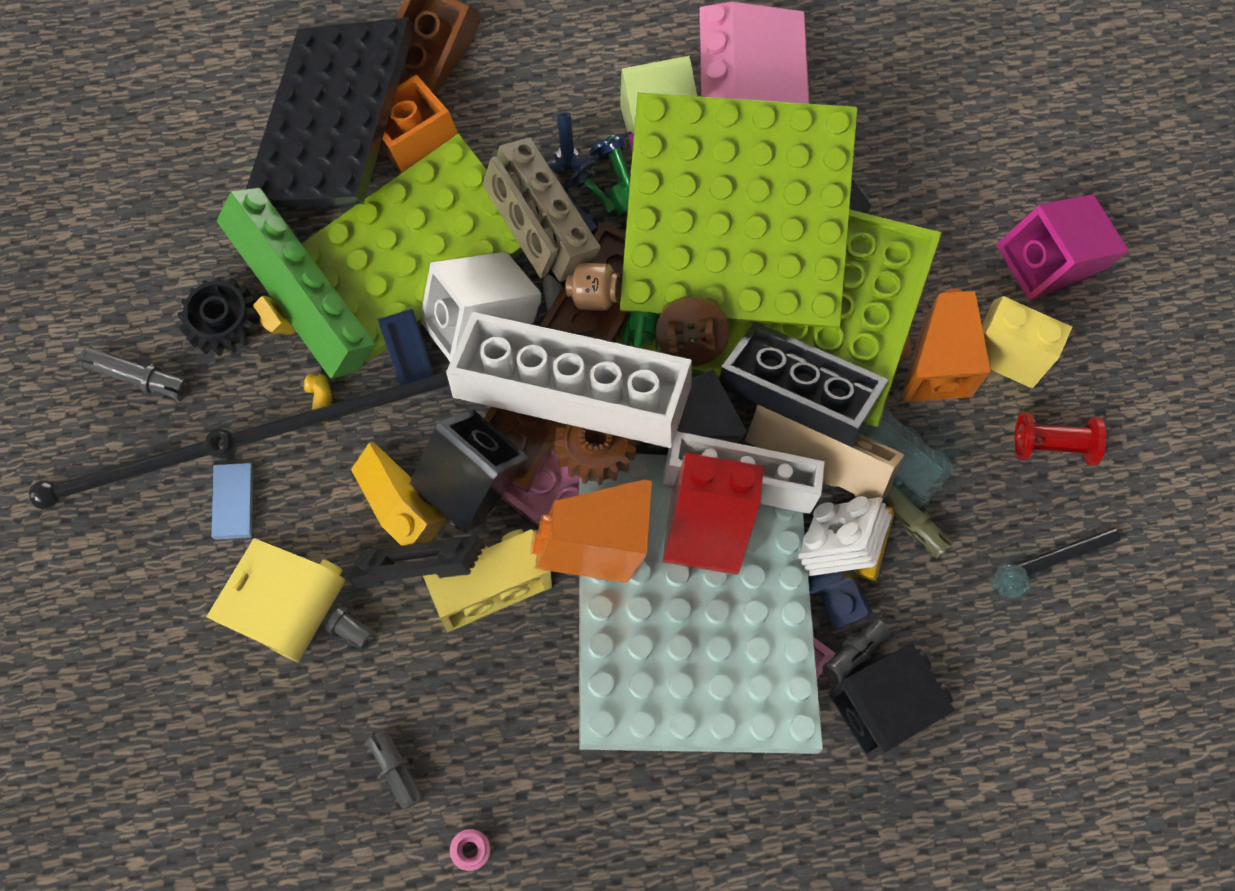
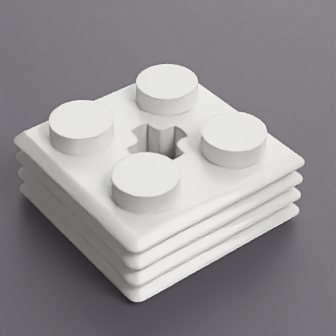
M861 496L854 498L848 503L836 505L827 502L819 505L814 510L813 520L803 538L804 543L798 559L802 560L801 564L806 565L804 569L809 570V576L870 568L876 565L892 514H888L889 509L885 508L886 504L881 503L882 497L867 499Z

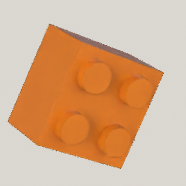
M418 75L413 76L397 87L380 146L401 173L458 134L449 111Z

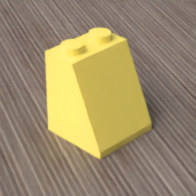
M1005 296L993 300L982 324L990 369L1033 389L1059 359L1072 326Z

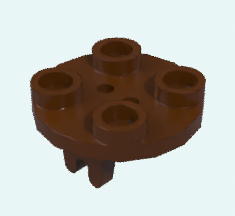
M686 296L675 299L663 306L656 324V339L664 354L691 359L692 366H700L712 362L721 355L728 343L729 324L725 313L720 309L716 300ZM694 323L695 325L691 327L688 324ZM694 336L696 339L691 340L690 337Z

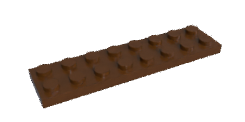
M602 222L594 235L601 247L594 263L610 264L615 273L620 274L622 288L626 232ZM565 283L540 327L572 334L594 330L597 333L587 337L599 338V340L615 343L631 312H620L621 295L619 302H614L607 311L580 310L574 305L572 297L566 295ZM490 407L484 419L530 457L510 484L528 493L554 448V442L557 441L555 431L556 428L562 427V423Z

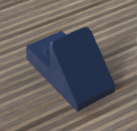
M854 570L809 576V591L811 595H821L835 630L842 629L873 615Z

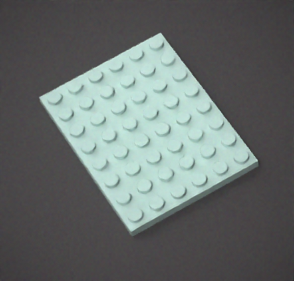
M636 454L635 460H629L630 466L627 473L620 471L616 481L609 478L603 480L602 485H598L596 481H588L587 484H583L582 478L579 477V495L640 480L652 481L647 555L628 583L579 576V749L819 754L823 748L808 570L804 569L806 565H802V560L798 559L805 536L803 512L760 504L738 575L662 562L670 495L673 486L663 484L667 455Z

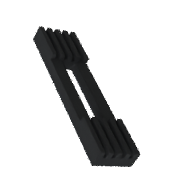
M479 535L366 550L355 561L354 568L347 579L357 589L381 586L386 580L437 574L439 578L470 575V568H474V562H477L479 559L477 556L482 554L481 549H485L486 545ZM438 556L436 559L422 560L400 564L395 563V561Z

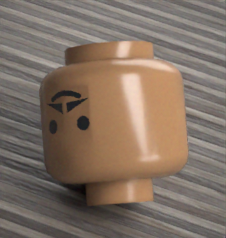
M580 263L576 266L573 275L567 276L566 295L572 297L574 305L580 310L607 311L614 302H619L621 295L620 274L615 273L613 267L607 263Z

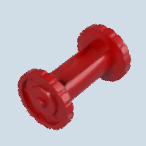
M1021 412L1017 418L1014 431L1015 456L1018 460H1028L1032 450L1083 453L1087 465L1097 466L1103 459L1107 435L1104 420L1099 417H1092L1087 421L1085 428L1035 424L1031 412ZM1035 436H1043L1044 438H1035Z

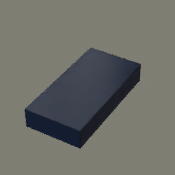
M413 309L378 319L399 385L434 375Z

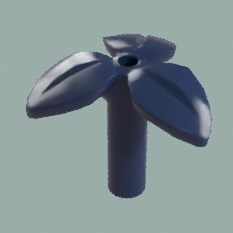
M567 112L559 113L557 120L560 145L556 151V161H546L552 171L565 172L569 167L577 171L586 161H591L592 159L596 161L599 155L595 154L580 158L573 143L571 114Z

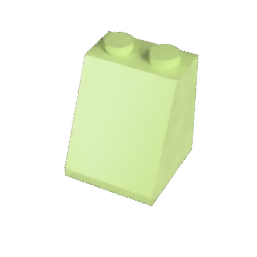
M689 56L622 68L620 107L627 132L634 133L637 92L697 96Z

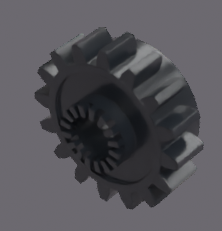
M217 277L216 281L211 282L204 280L202 285L190 289L191 293L187 299H182L181 303L184 307L183 311L178 312V317L183 324L179 328L187 337L186 339L194 348L198 346L204 354H208L213 349L218 356H222L226 347L232 353L237 352L236 343L240 341L242 344L248 345L249 341L245 337L246 334H256L258 331L252 323L259 321L261 318L253 307L256 300L245 285L240 287L235 279H231L228 283L224 282L221 277ZM223 313L222 316L214 319L218 314Z

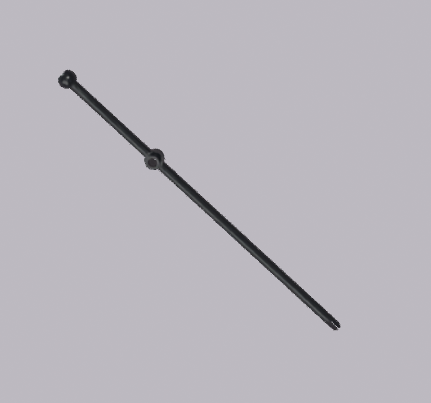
M589 330L586 332L579 333L577 335L587 337L594 335L597 332L594 330ZM446 372L234 433L226 429H215L207 435L206 440L203 442L56 484L48 480H40L31 486L29 498L33 506L44 510L56 505L59 498L207 455L220 459L229 458L242 445L450 386ZM223 438L224 447L220 449L219 442Z

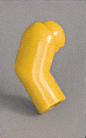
M321 373L318 375L308 374L304 380V390L314 393L312 410L331 405L332 394L328 378Z

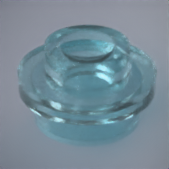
M1016 565L999 567L996 570V574L993 575L991 582L993 589L1008 598H1016L1028 592L1031 584L1029 577H1027V571Z

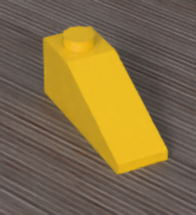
M369 442L351 471L380 525L401 546L431 542L447 521L446 516L434 505L423 501L418 491L409 484L412 478L374 442Z

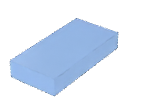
M251 463L213 465L211 537L214 540L251 538L253 465Z

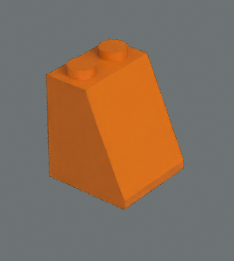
M949 289L939 293L921 326L901 394L902 403L972 397L990 374L991 369L975 291L962 292L961 289Z
M640 480L554 501L548 515L542 514L539 529L534 530L531 554H537L535 569L628 583L647 555L652 481Z

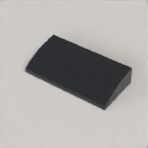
M758 322L752 324L721 366L719 378L724 390L852 448L873 414L889 380Z

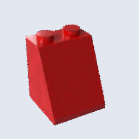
M685 452L670 495L662 562L738 575L761 502L764 466Z

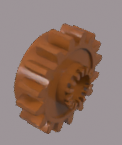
M562 423V427L556 428L557 441L554 442L555 454L559 455L558 464L560 467L567 466L568 476L570 478L574 476L582 478L583 484H587L588 481H596L598 485H602L603 480L609 478L616 481L620 471L626 473L629 471V460H635L637 440ZM591 443H600L599 447L597 445L593 447Z

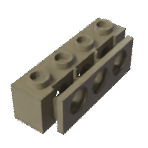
M529 137L500 145L497 155L490 159L482 185L540 279L547 277L551 268L558 281L562 282L567 279L568 275H573L578 264L594 263L601 247L532 139ZM553 234L556 236L557 243L554 240Z

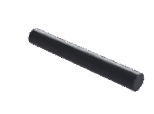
M1111 528L1016 563L1013 567L1018 578H1022L1119 542L1120 534L1116 528Z

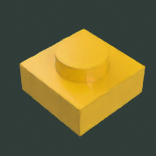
M261 296L253 304V307L261 317V324L269 332L292 335L296 332L273 298Z

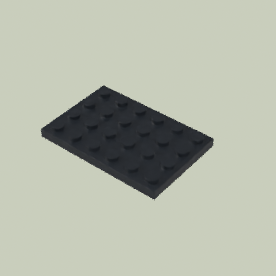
M408 17L297 29L246 189L260 188L274 207L364 204L415 25Z

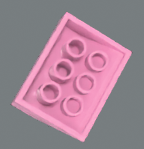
M727 2L700 7L702 97L810 104L804 11L739 2Z

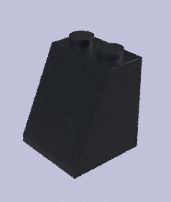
M714 369L691 378V389L677 431L744 445L747 431ZM638 440L637 446H635L636 452L641 450L643 454L667 455L669 450L668 447Z
M473 409L440 421L437 424L409 484L418 491L423 501L434 505L446 516V520L450 525L466 533L482 524L530 457Z
M913 643L904 646L844 679L828 693L869 761L886 753L955 711L951 704L953 698L950 691L942 682L938 683L930 671L932 666L929 658L923 650L916 649Z

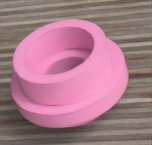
M474 829L461 831L451 842V859L458 868L465 871H474L481 868L490 856V843L487 837ZM468 842H474L478 847L477 855L473 858H466L463 854V847Z

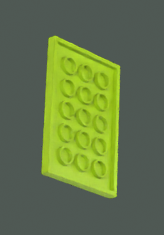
M459 134L368 196L364 204H357L302 243V246L376 344L366 359V363L387 350L378 319L413 309L418 327L422 325L421 310L430 263L507 252L514 259L524 252L482 185L487 171Z

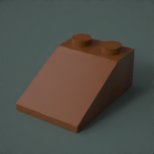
M403 0L396 19L408 17L415 25L398 86L413 76L418 75L432 93L436 95L469 48L482 15L470 6L457 0Z

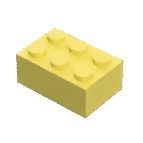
M522 529L512 531L501 538L502 542L491 547L486 545L485 549H481L482 554L477 556L479 559L477 562H474V568H470V575L439 578L437 574L423 576L447 633L552 588L551 571L535 569L537 554H531L532 529L524 533Z

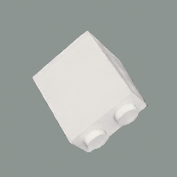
M507 252L430 263L421 310V323L451 362L472 312L532 324L535 321L538 306L541 302V292Z

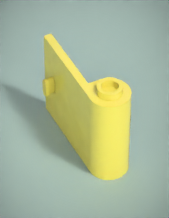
M254 538L208 613L207 618L260 642L278 654L299 663L346 581L340 576L343 570L327 560L322 559L321 563L317 564Z

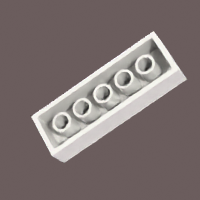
M472 312L446 374L453 398L671 448L691 389L692 360Z

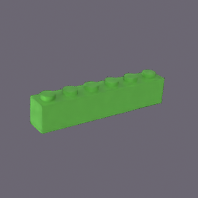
M254 188L231 191L217 219V223L270 296L275 300L280 310L290 321L293 328L330 379L353 374L360 370L376 345L262 190Z

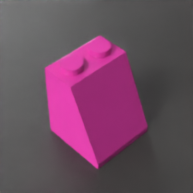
M1094 194L1038 205L996 244L1029 302L1109 268L1129 251Z

